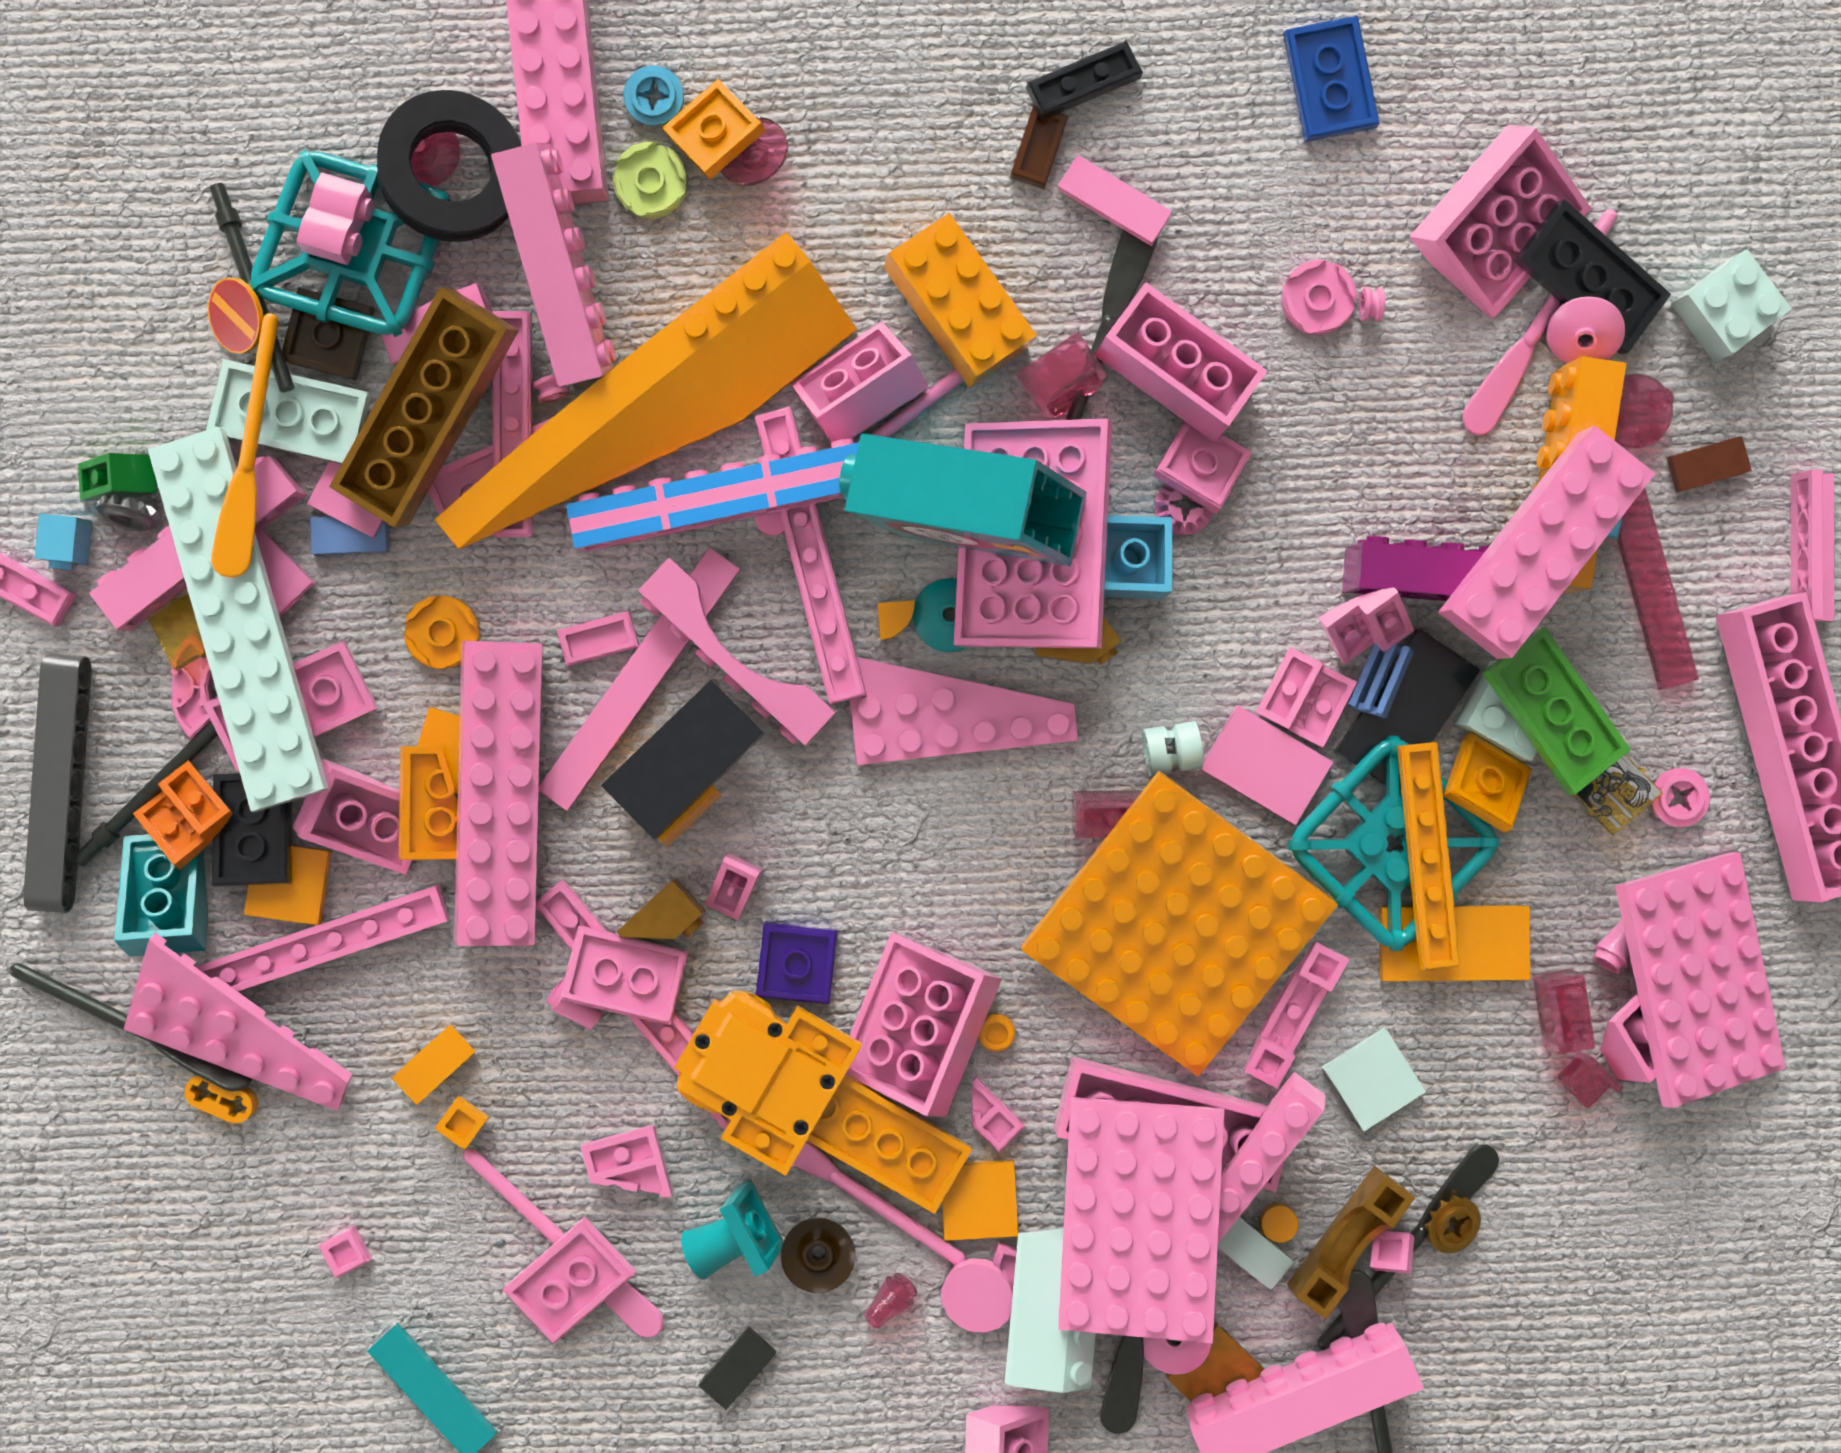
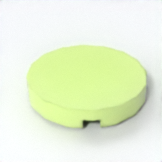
M643 142L632 145L620 155L613 172L612 182L617 198L627 211L641 218L656 219L669 215L680 206L686 195L688 178L684 164L674 150L657 145L654 142Z

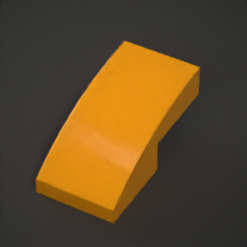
M450 1024L391 1079L417 1106L476 1051Z

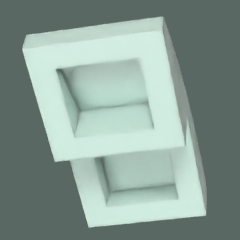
M1241 1216L1218 1243L1219 1249L1270 1290L1274 1288L1295 1262L1287 1253L1264 1237L1258 1229Z

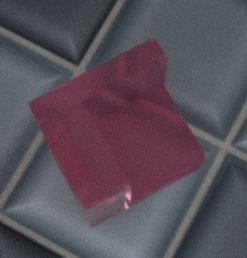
M1581 1051L1555 1076L1586 1108H1590L1608 1089L1619 1093L1624 1088L1593 1057Z

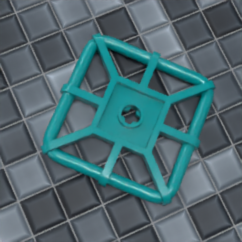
M307 149L300 152V157L295 160L290 168L275 210L270 211L266 222L269 226L252 267L251 280L248 284L256 295L270 302L316 315L317 320L328 323L332 320L379 335L393 334L394 337L403 334L402 329L407 326L412 317L427 274H432L435 266L432 260L440 240L424 236L418 255L391 247L397 228L405 224L394 212L387 213L374 209L372 218L369 222H364L359 232L362 235L361 249L357 256H352L348 265L302 252V255L269 270L283 232L288 230L299 232L302 219L292 217L290 213L307 171L314 184H316L320 176L317 167L364 180L363 185L367 187L372 199H374L377 188H380L377 164L367 166L324 152H308ZM418 181L421 187L434 197L451 201L446 191H441L430 184ZM385 260L413 268L395 315H393L377 284ZM308 269L329 275L320 301L274 287V285ZM343 279L367 286L385 320L335 306L334 303Z
M1387 736L1386 740L1376 745L1341 782L1337 780L1330 787L1332 792L1297 827L1292 840H1288V850H1292L1297 862L1333 897L1338 904L1337 907H1343L1379 943L1389 947L1390 951H1402L1403 947L1416 939L1414 919L1401 930V891L1410 882L1403 803L1399 791L1397 746L1409 744L1400 740L1399 736ZM1385 758L1386 795L1369 811L1353 795L1352 791ZM1441 776L1442 790L1444 794L1448 779L1445 780ZM1443 796V800L1481 836L1447 837L1448 847H1481L1452 878L1455 904L1458 900L1457 895L1491 860L1496 852V848L1501 847L1500 837H1496V832L1489 823ZM1342 802L1362 820L1344 839H1308ZM1388 835L1393 837L1399 835L1401 837V848L1399 851L1392 850L1388 852L1386 850L1389 845L1386 840ZM1345 849L1362 867L1342 886L1307 850ZM1371 876L1387 890V929L1353 897L1355 892Z

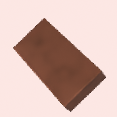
M1742 436L1666 457L1676 493L1752 471Z

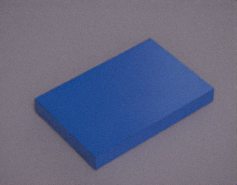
M1358 15L1286 29L1283 37L1304 141L1309 142L1377 128L1380 122Z

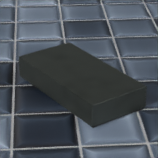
M748 1326L699 1381L698 1386L727 1410L776 1355V1350Z

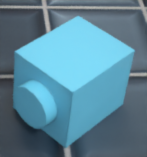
M39 513L34 558L49 561L48 568L73 571V564L88 565L92 521L78 517Z

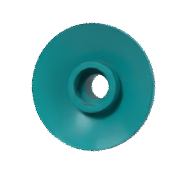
M953 578L940 579L926 586L918 595L913 612V624L918 636L925 644L942 652H957L967 648L954 645L955 620L948 622L942 615L946 608H956L957 579Z

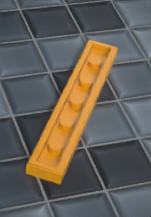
M1438 742L1397 746L1419 969L1427 971L1460 967Z

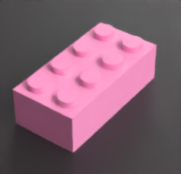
M1148 283L1143 285L1094 354L1095 357L1214 443L1229 427L1267 373L1265 368Z

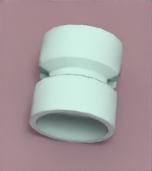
M1195 721L1174 724L1170 731L1164 726L1142 730L1143 751L1149 776H1155L1158 771L1163 774H1169L1174 767H1178L1180 771L1203 768L1202 742ZM1166 744H1171L1173 754H1167Z

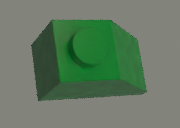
M107 453L78 463L80 501L100 500L105 495L140 498L156 493L158 484L149 455Z

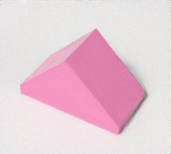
M732 853L727 854L722 861L705 905L738 921L763 868Z

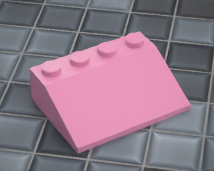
M1507 126L1410 235V238L1436 270L1489 318L1494 319L1530 279L1531 276L1518 266L1514 259L1558 201L1565 199L1583 216L1589 212L1591 207L1536 128Z
M891 932L850 1033L851 1037L862 1042V1047L846 1074L925 1116L946 1117L1002 978L970 963Z

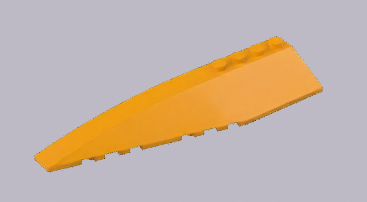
M785 232L568 404L434 520L459 550L503 531L514 523L536 516L537 513L547 508L567 502L578 494L587 490L591 491L644 467L653 460L675 453L678 449L697 440L701 441L708 438L719 430L741 423L856 332L857 329L812 262L791 236Z

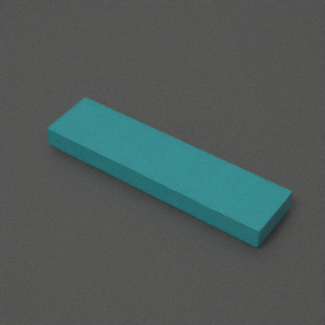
M398 1322L367 1350L374 1360L460 1453H477L496 1435L497 1430Z

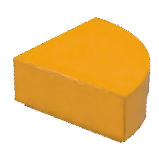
M915 600L878 603L880 641L895 637L906 628L913 616Z

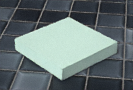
M1385 1028L1380 1029L1322 1066V1069L1363 1132L1426 1092Z

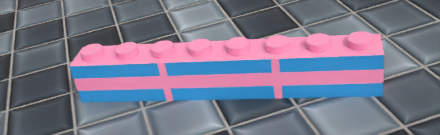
M842 439L832 442L830 449L817 451L816 447H804L795 450V456L780 459L779 454L767 455L758 458V464L745 467L743 462H734L721 466V472L707 474V470H696L686 473L685 479L671 482V478H658L649 481V487L635 490L634 485L614 488L613 495L599 497V493H588L577 496V502L566 504L574 549L588 552L843 498L839 489L841 467L848 455L857 454L859 442L853 443V439Z

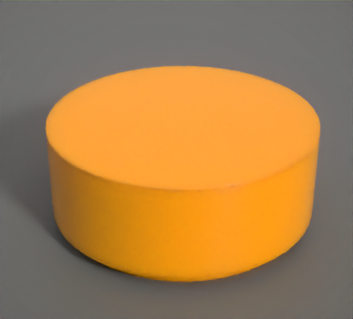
M1001 1013L988 1014L979 1034L981 1044L986 1049L995 1052L1007 1049L1015 1038V1028L1012 1021Z
M1272 1203L1261 1212L1259 1225L1269 1240L1276 1243H1284L1291 1240L1297 1233L1298 1218L1289 1206L1283 1203Z

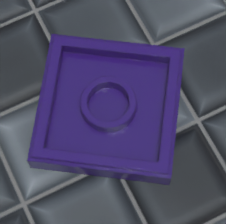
M764 922L756 995L761 998L830 1005L838 929Z

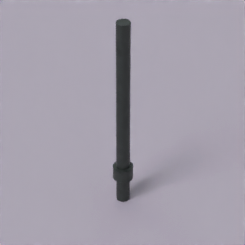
M215 183L210 186L217 209L215 218L220 231L225 232L240 278L248 284L251 280L253 266L240 231L242 222L237 209L232 208L225 185L223 183ZM257 295L264 317L269 312L264 298ZM276 335L271 368L279 391L285 393L292 391L295 387Z
M210 721L107 823L102 822L91 833L92 838L73 856V859L79 865L85 867L104 847L109 848L119 839V832L135 817L133 813L162 791L158 783L188 760L191 762L218 736L212 722Z

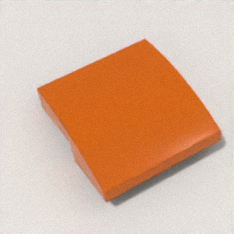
M189 760L158 783L162 791L133 813L169 860L179 870L214 839L233 814Z

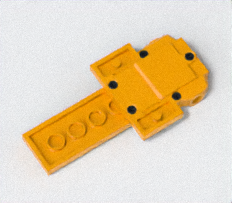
M733 990L720 1001L715 998L713 999L674 1069L680 1071L677 1090L683 1097L701 1109L721 1114L730 1119L720 1139L785 1176L804 1144L808 1141L935 1214L973 1150L971 1145L847 1075L846 1072L862 1047V1042L798 1005L788 1022L785 1023L775 1014L768 1002L749 991Z

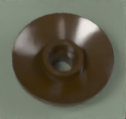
M827 1218L806 1219L795 1225L783 1241L781 1249L783 1270L788 1279L804 1291L811 1293L832 1291L841 1286L853 1270L855 1263L853 1240L846 1229L833 1220ZM815 1246H821L825 1249L826 1253L822 1257H816L812 1254V1249Z

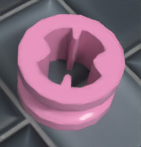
M1363 287L1359 299V319L1367 321L1369 317H1372L1374 321L1380 322L1385 309V291L1383 288H1377L1373 292L1369 287Z
M555 374L538 379L532 384L534 390L539 391L537 396L539 403L553 402L570 394L568 387H558Z

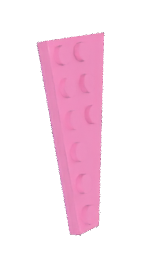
M857 657L867 694L866 696L850 700L857 765L1078 741L1075 706L1073 703Z
M157 933L149 939L124 1030L338 1111L343 1103L352 1073L317 1048L308 1049L294 1039L292 1036L295 1032L285 1025L279 1028L264 1017L266 1012L220 978H210L194 967L196 961L185 953L180 957L166 947L164 944L167 940Z

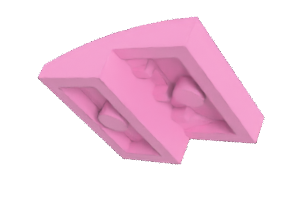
M1395 588L1382 589L1361 595L1319 617L1336 655L1344 665L1375 643L1385 652L1414 632L1399 592Z
M1290 647L1255 713L1324 749L1358 682Z

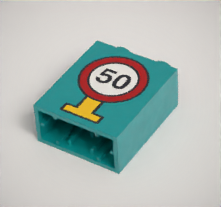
M861 433L857 454H850L846 457L839 476L840 493L847 500L844 511L902 537L1071 567L1087 492L1036 459Z

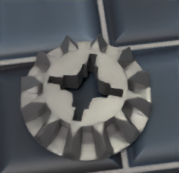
M105 495L98 500L96 506L97 511L102 514L104 519L130 530L147 531L155 529L159 526L161 516L152 506H147L143 501H136L131 497Z

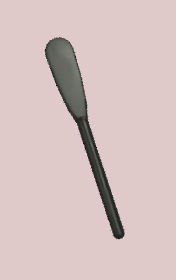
M1122 230L1104 293L1101 323L1065 420H1079L1082 418L1102 363L1094 354L1132 301L1144 277L1158 238L1151 247L1127 231Z
M15 963L10 967L9 973L12 977L124 1030L127 1014L23 964ZM131 1033L148 1041L160 1053L183 1068L224 1090L240 1091L251 1084L253 1080L247 1076Z
M1489 1145L1474 1147L1446 1179L1427 1206L1418 1225L1411 1231V1234L1414 1236L1413 1253L1427 1238L1429 1232L1424 1225L1432 1220L1429 1211L1436 1212L1440 1208V1200L1449 1202L1453 1195L1461 1199L1466 1197L1470 1200L1494 1174L1498 1167L1499 1157L1493 1147ZM1377 1271L1372 1276L1371 1281L1375 1297L1396 1272ZM1341 1313L1318 1339V1347L1321 1350L1330 1348V1344L1344 1334L1345 1327Z
M1352 1270L1349 1288L1339 1301L1346 1335L1351 1339L1365 1334L1364 1331L1368 1327L1379 1323L1371 1278L1360 1270ZM1381 1406L1370 1411L1377 1452L1393 1453L1385 1408Z
M1123 1336L1108 1377L1100 1412V1421L1106 1430L1114 1434H1122L1129 1431L1134 1426L1137 1418L1143 1375V1337Z

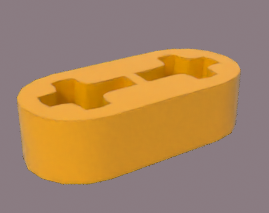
M199 1076L190 1079L185 1086V1098L190 1105L231 1123L245 1121L253 1116L258 1108V1097L248 1087L240 1091H228ZM207 1082V1090L217 1094L218 1097L215 1095H208L205 1098L200 1097L202 1091L197 1086ZM238 1097H242V1105L247 1108L237 1113L235 1112L236 1105L225 1099L235 1100Z

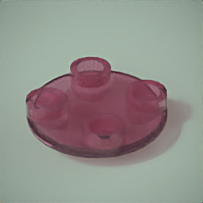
M1643 374L1626 375L1623 383L1615 442L1626 448H1642L1658 442L1666 433L1672 420L1674 396L1671 390L1664 387L1653 377Z

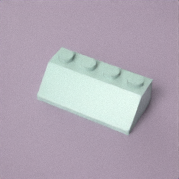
M1064 1228L1018 1233L1005 1384L1009 1386L1058 1393L1091 1388L1096 1333L1058 1330Z

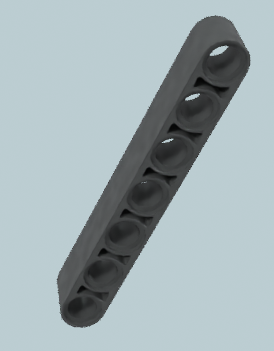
M46 654L40 665L23 894L24 906L29 911L68 913L73 908L75 902L78 863L73 859V856L79 851L92 675L91 662L86 656Z

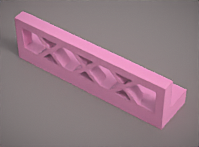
M1811 469L1791 475V595L1807 592L1815 622L1834 621V473H1823V469Z

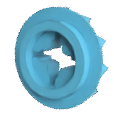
M651 65L638 69L629 77L624 88V102L628 112L637 122L647 124L652 128L655 125L667 124L680 112L682 102L684 101L683 89L679 79L673 72L661 66ZM654 83H656L659 94L666 98L658 100L654 110H652L649 100L643 97L652 93Z

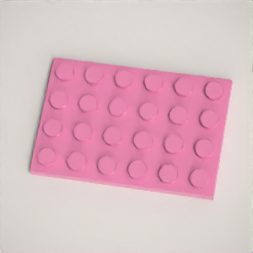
M1107 418L965 424L964 449L1036 459L1087 493L1071 567L959 547L954 627L955 646L1102 648L1112 440L1111 420Z
M1728 852L1615 885L1662 1107L1674 1108L1786 1069L1740 852Z
M1071 1097L1058 1330L1213 1344L1225 1112L1223 1108Z

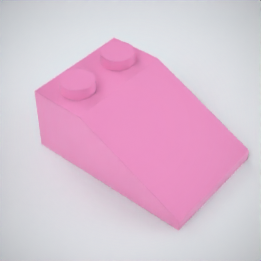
M323 759L321 763L329 789L306 796L293 825V829L301 839L406 875L412 860L399 859L400 790L358 771Z

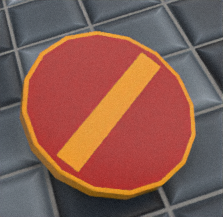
M224 278L217 282L210 292L208 301V317L213 334L221 346L231 353H247L256 348L260 338L263 310L258 296L250 285L240 278Z

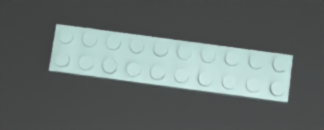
M219 426L148 449L251 812H258L328 790L329 787L256 534L254 535L251 564L243 575L236 578L221 576L214 570L211 564V553L219 515L229 483L237 469L226 430Z

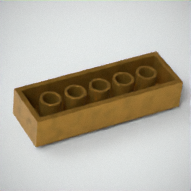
M440 287L329 487L394 528L410 525L519 330L455 289Z

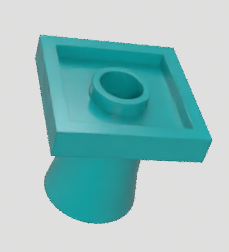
M749 1179L739 1184L719 1209L724 1218L682 1232L681 1245L685 1259L693 1273L702 1280L707 1279L720 1268L744 1255L751 1271L756 1277L770 1269L782 1249L783 1239L753 1182Z

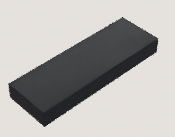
M1125 41L1027 82L1026 90L1041 120H1044L1139 80L1142 77L1143 71L1128 42Z

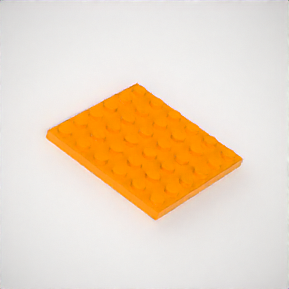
M1158 771L1021 945V950L1199 1077L1338 904L1334 899L1162 772Z

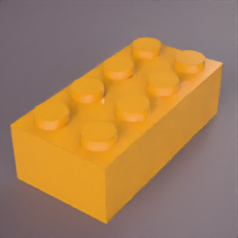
M950 213L889 252L883 268L969 388L1028 349L1037 335Z

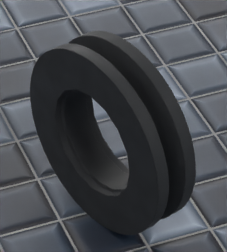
M437 90L422 93L400 105L388 118L381 131L377 147L379 185L392 211L413 230L441 241H471L495 231L509 218L491 154L522 145L515 129L507 118L483 99L454 90ZM452 132L467 136L477 143L488 157L491 170L490 179L481 193L469 200L451 202L436 198L424 190L415 178L411 165L413 152L422 140L433 134Z

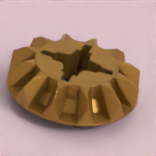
M1453 1195L1449 1202L1440 1200V1208L1436 1212L1429 1211L1432 1220L1424 1225L1429 1232L1426 1239L1435 1249L1442 1253H1456L1466 1248L1476 1237L1481 1224V1215L1478 1207L1468 1198L1464 1197L1461 1199ZM1452 1217L1455 1218L1453 1221L1455 1232L1448 1228L1450 1226L1449 1220Z

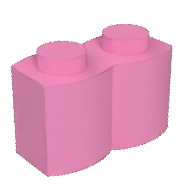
M325 173L320 174L312 192L309 208L302 219L297 236V243L303 252L345 265L349 264L352 256L358 255L362 245V235L359 232L364 222L370 221L374 212V200L367 187Z

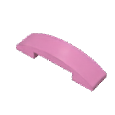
M1317 941L1312 944L1291 974L1264 1022L1245 1065L1244 1071L1278 1089L1295 1059L1293 1052L1327 991L1332 992L1350 960L1349 958Z

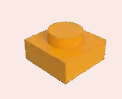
M459 1095L434 1129L465 1150L489 1119V1116Z

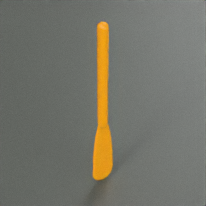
M267 313L262 320L239 464L226 492L211 553V564L214 570L219 575L227 578H236L243 575L249 569L252 559L257 507V485L254 467L278 328V318L273 313Z

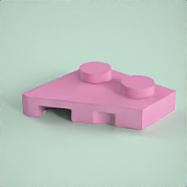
M655 1124L586 1142L581 1145L590 1183L604 1186L617 1185L624 1190L634 1192L642 1190L660 1194L659 1197L664 1198L672 1196L673 1190Z

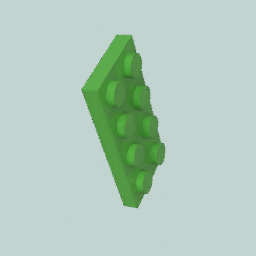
M1546 627L1538 628L1531 633L1513 658L1498 659L1482 672L1568 795H1576L1631 750Z

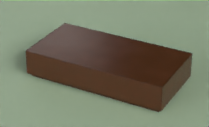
M1033 105L1010 174L1011 179L1045 190L1068 121V115L1058 113L1041 120Z

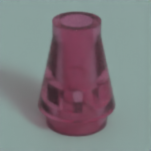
M895 1273L892 1277L887 1276L870 1306L864 1312L865 1319L870 1325L880 1329L884 1323L914 1304L913 1298L917 1295L915 1286L901 1273Z

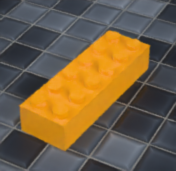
M1580 356L1556 369L1551 375L1548 384V394L1552 395L1550 409H1547L1542 422V430L1546 432L1545 442L1537 455V467L1540 468L1539 481L1535 483L1532 491L1578 432L1595 425L1615 441L1627 363ZM1598 548L1562 594L1592 589Z

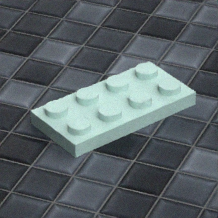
M223 359L206 431L220 426L226 430L229 439L243 440L255 366ZM270 370L258 445L342 464L367 419L372 394L296 375H291L295 388L292 391L282 393L279 391L273 370Z

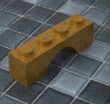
M1374 1166L1287 1283L1295 1297L1327 1319L1347 1292L1351 1272L1362 1252L1376 1236L1385 1230L1395 1227L1415 1200V1197L1403 1186Z

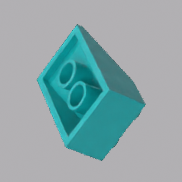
M149 834L124 836L114 941L129 957L144 956L148 941L155 933L167 940L164 945L175 953L206 951L208 905L203 850L179 870Z

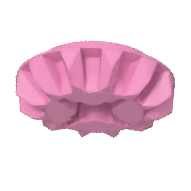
M1165 483L1158 491L1155 499L1156 516L1171 517L1172 533L1177 535H1191L1202 530L1210 522L1213 512L1189 498V502L1195 503V505L1200 507L1190 509L1187 516H1185V521H1183L1181 508L1170 505V503L1182 500L1184 494Z
M1673 768L1660 773L1659 778L1653 784L1661 793L1648 802L1655 811L1654 816L1660 818L1666 825L1675 827L1693 825L1708 810L1710 803L1708 785L1693 770ZM1671 788H1674L1676 791L1688 789L1682 797L1685 807L1681 804L1669 805L1674 798Z

